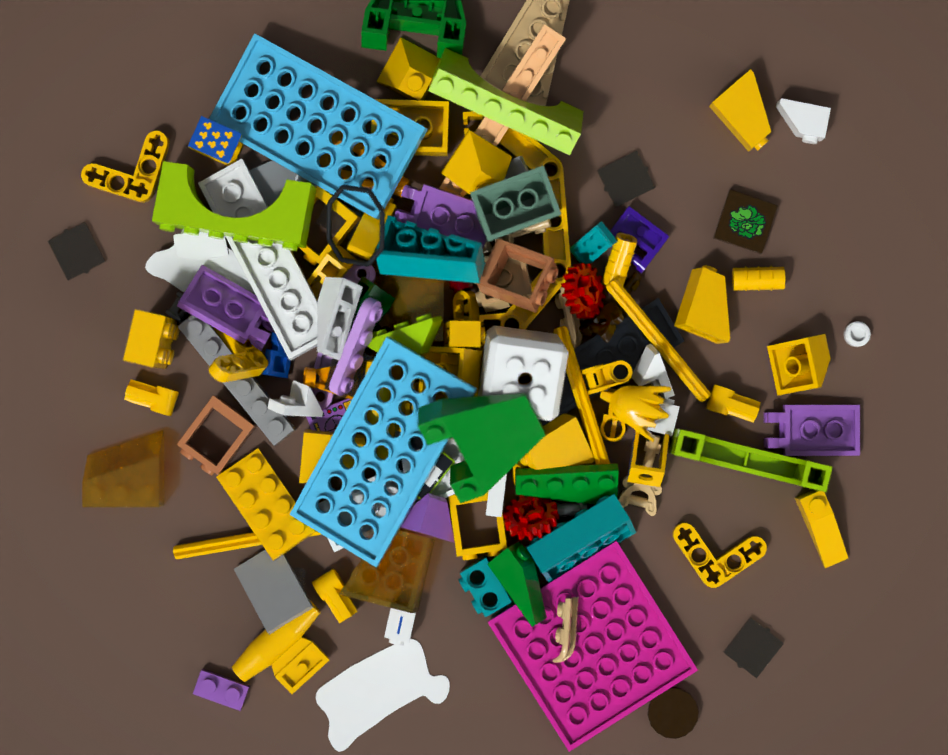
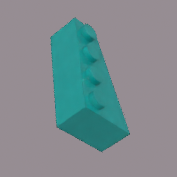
M388 215L385 223L384 250L376 259L380 274L480 283L485 267L481 243L453 234L445 236L440 234L439 230L433 228L425 230L417 227L416 223L409 221L402 223L397 221L396 217Z

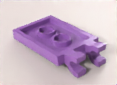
M405 184L401 196L415 201L411 213L401 209L396 210L394 217H396L397 221L402 223L409 221L416 223L417 227L425 230L430 228L439 230V233L445 236L453 234L481 243L482 249L484 248L486 240L471 199L427 184L423 185L422 191Z
M201 265L177 304V307L242 344H245L246 340L249 339L251 344L260 351H262L270 336L268 332L258 329L260 324L262 323L264 328L271 332L274 330L255 294L204 265Z
M783 405V413H764V423H779V438H764V448H783L784 456H860V405Z

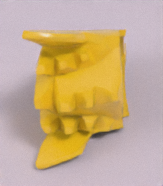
M624 386L615 392L602 391L600 398L611 404L616 417L645 438L654 442L655 437L647 428L656 427L657 424L654 420L669 417V414L659 405L664 404V398L659 396L658 393L669 392L671 387Z

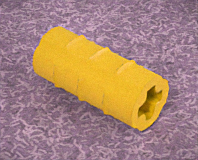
M617 233L615 238L618 242L612 246L602 278V282L605 285L614 279H617L622 286L624 285L629 267L631 266L632 257L635 254L637 238L629 234Z
M772 266L733 268V291L784 290L785 269L784 267Z

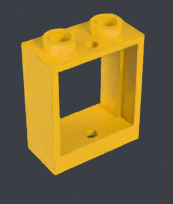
M317 186L314 204L320 199L327 205V202L333 195ZM338 199L332 204V209L344 218L346 222L332 239L336 246L343 242L361 219ZM307 244L306 248L298 247L305 252L303 257L314 266L317 263L320 264L327 253L332 250L328 244L319 255Z
M488 492L484 496L461 504L487 501ZM455 494L448 497L457 557L462 556L463 560L478 558L477 554L486 552L488 557L498 556L503 552L502 550L507 548L503 515L502 517H496L500 543L462 548L456 505H460V502Z

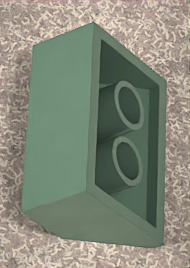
M544 165L470 192L486 242L562 215Z

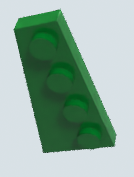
M618 464L564 466L539 470L533 468L515 469L516 495L596 505V502L604 496L608 495L610 497L615 494L617 497Z

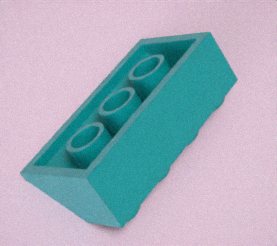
M615 494L610 497L607 495L600 498L596 505L589 510L583 509L579 511L571 521L558 524L552 529L553 532L545 537L542 535V538H535L527 549L548 583H550L615 540L619 544L635 534L636 531L626 511Z

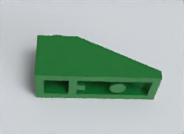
M518 542L506 548L487 565L533 627L545 620L547 616L535 563L530 557L527 548Z

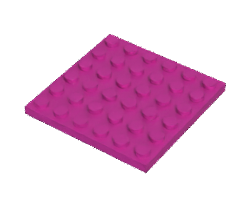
M616 540L540 588L547 616L542 622L532 627L516 604L487 621L569 752L698 671ZM579 597L574 652L567 660L555 663L553 659L558 657L562 650V645L557 643L555 638L557 628L563 625V619L557 615L559 602H565V598Z

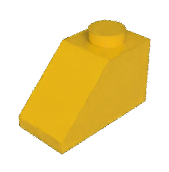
M448 321L444 324V347L479 348L481 343L485 342V328L481 327V321Z

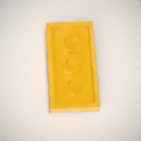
M259 448L216 477L273 561L316 532L311 527L289 515L296 502Z

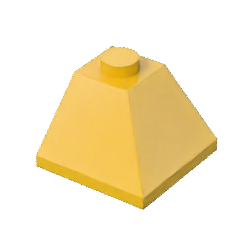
M400 37L377 82L409 100L424 101L429 92L428 90L440 58Z
M468 130L441 173L470 194L472 191L504 180L512 156L471 130Z
M825 334L767 346L777 396L822 387L831 359Z

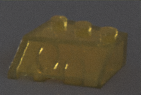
M372 265L376 271L374 284L395 298L389 311L385 313L388 327L395 331L394 325L406 321L409 322V325L417 323V317L431 313L432 318L441 316L443 320L433 342H444V280L380 274L378 265Z
M164 430L87 455L82 481V507L164 506Z
M399 529L379 566L375 567L361 559L339 595L409 613L418 612L435 537Z

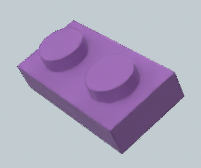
M202 669L193 694L241 711L250 685Z

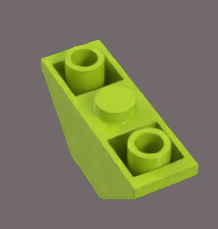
M430 313L417 317V323L409 325V322L406 321L394 325L395 331L387 333L386 329L373 332V338L367 347L378 353L386 337H391L420 355L428 353L443 321L442 317L432 318Z

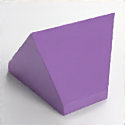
M430 493L426 494L411 507L400 527L455 543L447 500Z

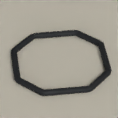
M341 185L327 202V242L339 261L343 263L368 267L384 250L385 210L370 188ZM343 190L368 193L380 212L379 248L367 262L344 258L332 240V204Z

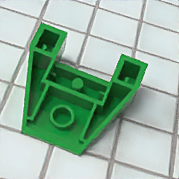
M370 0L365 9L361 30L362 48L387 51L390 29L438 36L437 58H441L445 48L463 56L466 20L461 0Z
M526 393L448 398L418 407L417 426L428 446L453 437L465 459L463 462L450 466V486L460 504L484 496L546 436V432Z

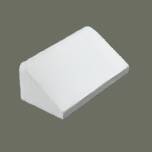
M199 232V236L185 233L173 235L177 257L202 260L229 255L227 238L225 236L221 240L210 238L208 233Z

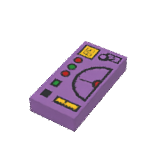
M346 399L322 409V417L306 416L311 430L334 432L352 400Z

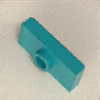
M601 221L571 246L570 252L579 263L591 264L618 241Z

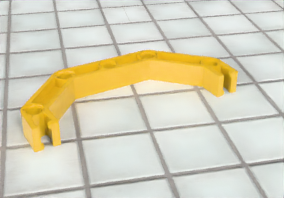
M474 111L463 112L464 125H468V120H483L484 116ZM464 128V136L468 132L469 128ZM508 128L498 145L513 158L523 156L528 170L548 164L554 165L557 169L556 175L548 176L562 214L559 215L561 224L558 227L545 228L546 231L542 233L543 255L553 258L556 265L563 266L565 274H567V268L571 267L562 163L537 140ZM543 270L532 281V292L534 291ZM564 277L556 278L554 283H550L547 289V299L543 306H539L536 313L512 305L506 313L479 315L481 326H484V321H500V326L504 327L508 319H514L518 322L519 329L525 330L562 287L561 283H565L566 280Z

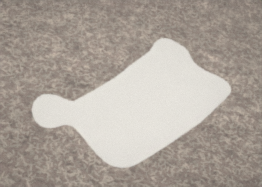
M174 244L167 250L154 253L145 266L150 274L165 279L183 292L186 291L201 265H204L255 294L234 252L228 247L229 255L194 260L177 257Z
M410 639L409 643L404 642L403 646L394 644L346 669L319 688L316 693V702L329 719V741L333 748L340 752L347 749L358 736L369 730L386 716L421 696H426L431 702L440 704L447 698L450 683L446 676H431L429 674L422 646L418 641Z

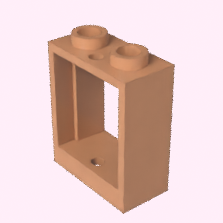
M498 238L485 263L480 283L476 284L483 294L536 313L539 306L544 305L547 299V289L550 283L555 282L558 269L553 258ZM509 257L543 269L530 299L495 286Z
M213 395L177 445L182 448L180 453L191 461L195 458L201 462L200 468L211 476L214 473L219 475L224 471L257 425L218 396ZM213 409L243 430L218 464H215L188 444Z

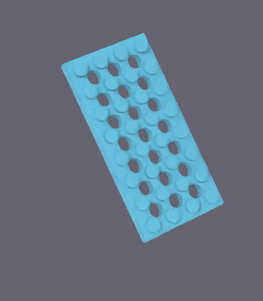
M255 33L209 118L241 133L242 137L239 142L331 194H334L341 185L362 187V183L366 178H372L374 181L372 191L384 209L428 130L424 126ZM269 62L271 66L270 71L262 75L260 73L261 64ZM286 73H290L292 77L291 83L283 87L280 82L281 77ZM252 84H257L259 88L258 94L255 97H249L248 88ZM306 85H311L313 88V93L309 98H303L301 94L303 87ZM278 96L280 100L278 107L270 109L268 104L270 98ZM327 97H333L334 105L330 110H324L323 101ZM244 106L247 111L246 116L238 120L236 118V111L239 107ZM298 107L301 115L299 119L292 121L289 116L290 111ZM353 108L356 113L355 118L351 122H346L344 113L347 109ZM261 118H265L268 123L267 128L259 132L257 130V122ZM316 119H320L322 128L319 132L313 133L310 128L311 123ZM375 120L377 123L376 131L372 134H367L365 130L367 122ZM287 130L289 134L288 140L280 144L277 136L280 131ZM336 131H341L343 133V140L340 144L334 145L332 135ZM392 132H396L399 140L396 145L389 146L387 144V136ZM302 142H308L310 145V150L306 155H300L298 151L299 145ZM358 143H363L365 147L363 155L355 157L353 154L354 146ZM323 154H329L331 157V163L327 167H321L319 162ZM384 155L386 157V165L381 169H377L374 161L377 156ZM349 165L352 168V175L349 179L344 180L341 177V170ZM343 190L338 196L343 201L379 220L380 212L368 193Z
M386 337L289 515L371 565L378 567L450 439L448 438L428 446L417 426L418 407L435 402V396L439 391L445 392L448 398L473 397L477 388L391 337ZM394 365H399L403 368L404 375L400 380L395 379L391 374V369ZM416 378H421L426 383V388L422 393L417 392L413 387V382ZM382 387L388 388L391 392V399L388 402L382 401L379 397V391ZM405 400L410 401L413 405L411 415H406L401 410V404ZM369 410H375L378 413L379 420L376 424H371L367 420ZM391 423H397L400 426L401 434L399 437L390 435L389 426ZM357 432H362L366 435L367 442L364 446L356 444L354 438ZM413 436H418L422 439L423 447L421 450L412 448L410 442ZM379 445L387 447L389 451L387 459H381L377 456L376 450ZM345 454H349L354 458L355 463L352 468L344 466L342 459ZM401 458H405L410 462L411 469L409 472H402L399 469L398 462ZM367 467H371L376 471V479L374 481H368L365 478L364 471ZM333 476H337L342 480V488L340 490L332 488L330 481ZM390 480L398 485L399 489L395 495L390 494L386 489V484ZM355 489L363 492L364 501L362 503H356L353 500L352 493ZM321 498H325L330 502V510L328 512L320 510L318 503ZM376 503H382L386 507V514L384 516H378L374 512V505ZM343 511L351 514L352 522L350 525H345L341 522L340 514ZM363 525H370L373 528L374 535L372 538H366L362 534Z

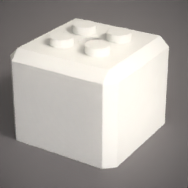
M492 326L486 331L478 396L526 393L537 417L541 420H553L559 414L568 359V350L557 334ZM523 372H528L532 375V381L528 385H520L517 381L518 376Z

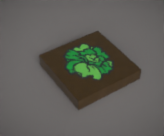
M729 190L713 239L762 254L778 205Z

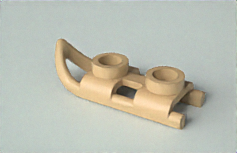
M561 287V293L555 295L556 306L558 309L563 308L565 318L560 320V327H567L573 348L575 349L580 346L583 336L579 331L581 326L580 318H576V314L572 315L570 313L571 306H565L567 299L562 297L565 288Z
M579 597L565 598V602H559L557 615L563 619V625L557 628L555 638L556 642L562 645V650L559 656L553 659L555 663L567 660L574 652Z

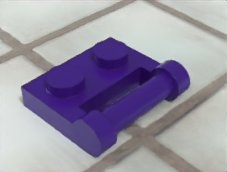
M630 206L610 230L614 237L619 232L637 238V246L647 252L644 258H641L636 253L632 257L631 263L636 266V270L640 273L645 270L670 237Z

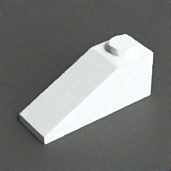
M325 277L317 301V352L336 360L341 359L363 288L362 286L345 278Z

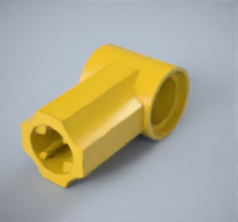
M131 379L127 385L124 400L149 407L151 411L172 416L179 392Z
M714 385L706 409L726 416L729 414L754 423L761 402L735 394V391Z
M334 568L312 581L317 594L323 601H326L339 623L358 612L344 589L345 585Z

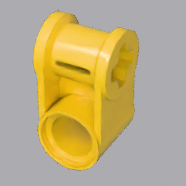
M622 360L581 370L588 382V395L629 381L632 376L630 364ZM620 364L624 365L628 370L627 376L621 380L617 379L613 374L615 366ZM594 373L596 374L598 385H596Z

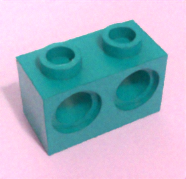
M486 556L461 570V578L458 579L465 592L470 590L474 600L471 603L478 614L483 613L485 618L512 602L507 591L487 565L489 560ZM480 570L483 572L485 578L481 583L476 584L470 580V574L473 571ZM492 592L497 596V602L494 605H486L483 602L482 598L486 593Z

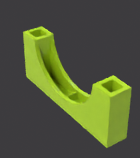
M445 48L435 69L428 91L568 155L571 154L581 135L584 111L563 101H560L556 106H542L513 97L481 78L470 66L469 58Z
M163 161L152 221L160 226V230L174 232L175 228L183 229V233L199 236V232L208 233L210 238L221 240L224 236L233 237V241L248 243L249 239L258 241V245L272 247L273 243L281 244L283 249L297 251L298 247L306 248L317 189L312 183L286 179L280 196L264 211L242 218L225 217L209 211L199 199L194 184V169L186 164Z
M674 429L668 451L669 454L823 492L827 491L832 471L831 466L771 453L681 429Z

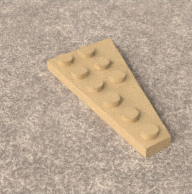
M526 0L480 77L499 90H502L544 24L562 35L570 0ZM557 54L526 102L546 106Z

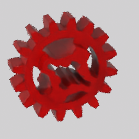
M590 263L574 264L573 267H568V273L563 275L566 283H561V286L565 288L562 297L567 299L565 306H571L570 313L576 314V318L586 319L600 313L599 308L604 306L601 299L605 298V295L602 293L605 285L600 283L602 276L596 275L597 269L591 268Z
M520 495V500H511L512 506H505L506 513H503L506 531H510L512 537L518 534L519 540L528 536L529 541H531L535 535L542 538L543 532L550 534V527L557 526L556 520L559 519L556 502H552L551 499Z

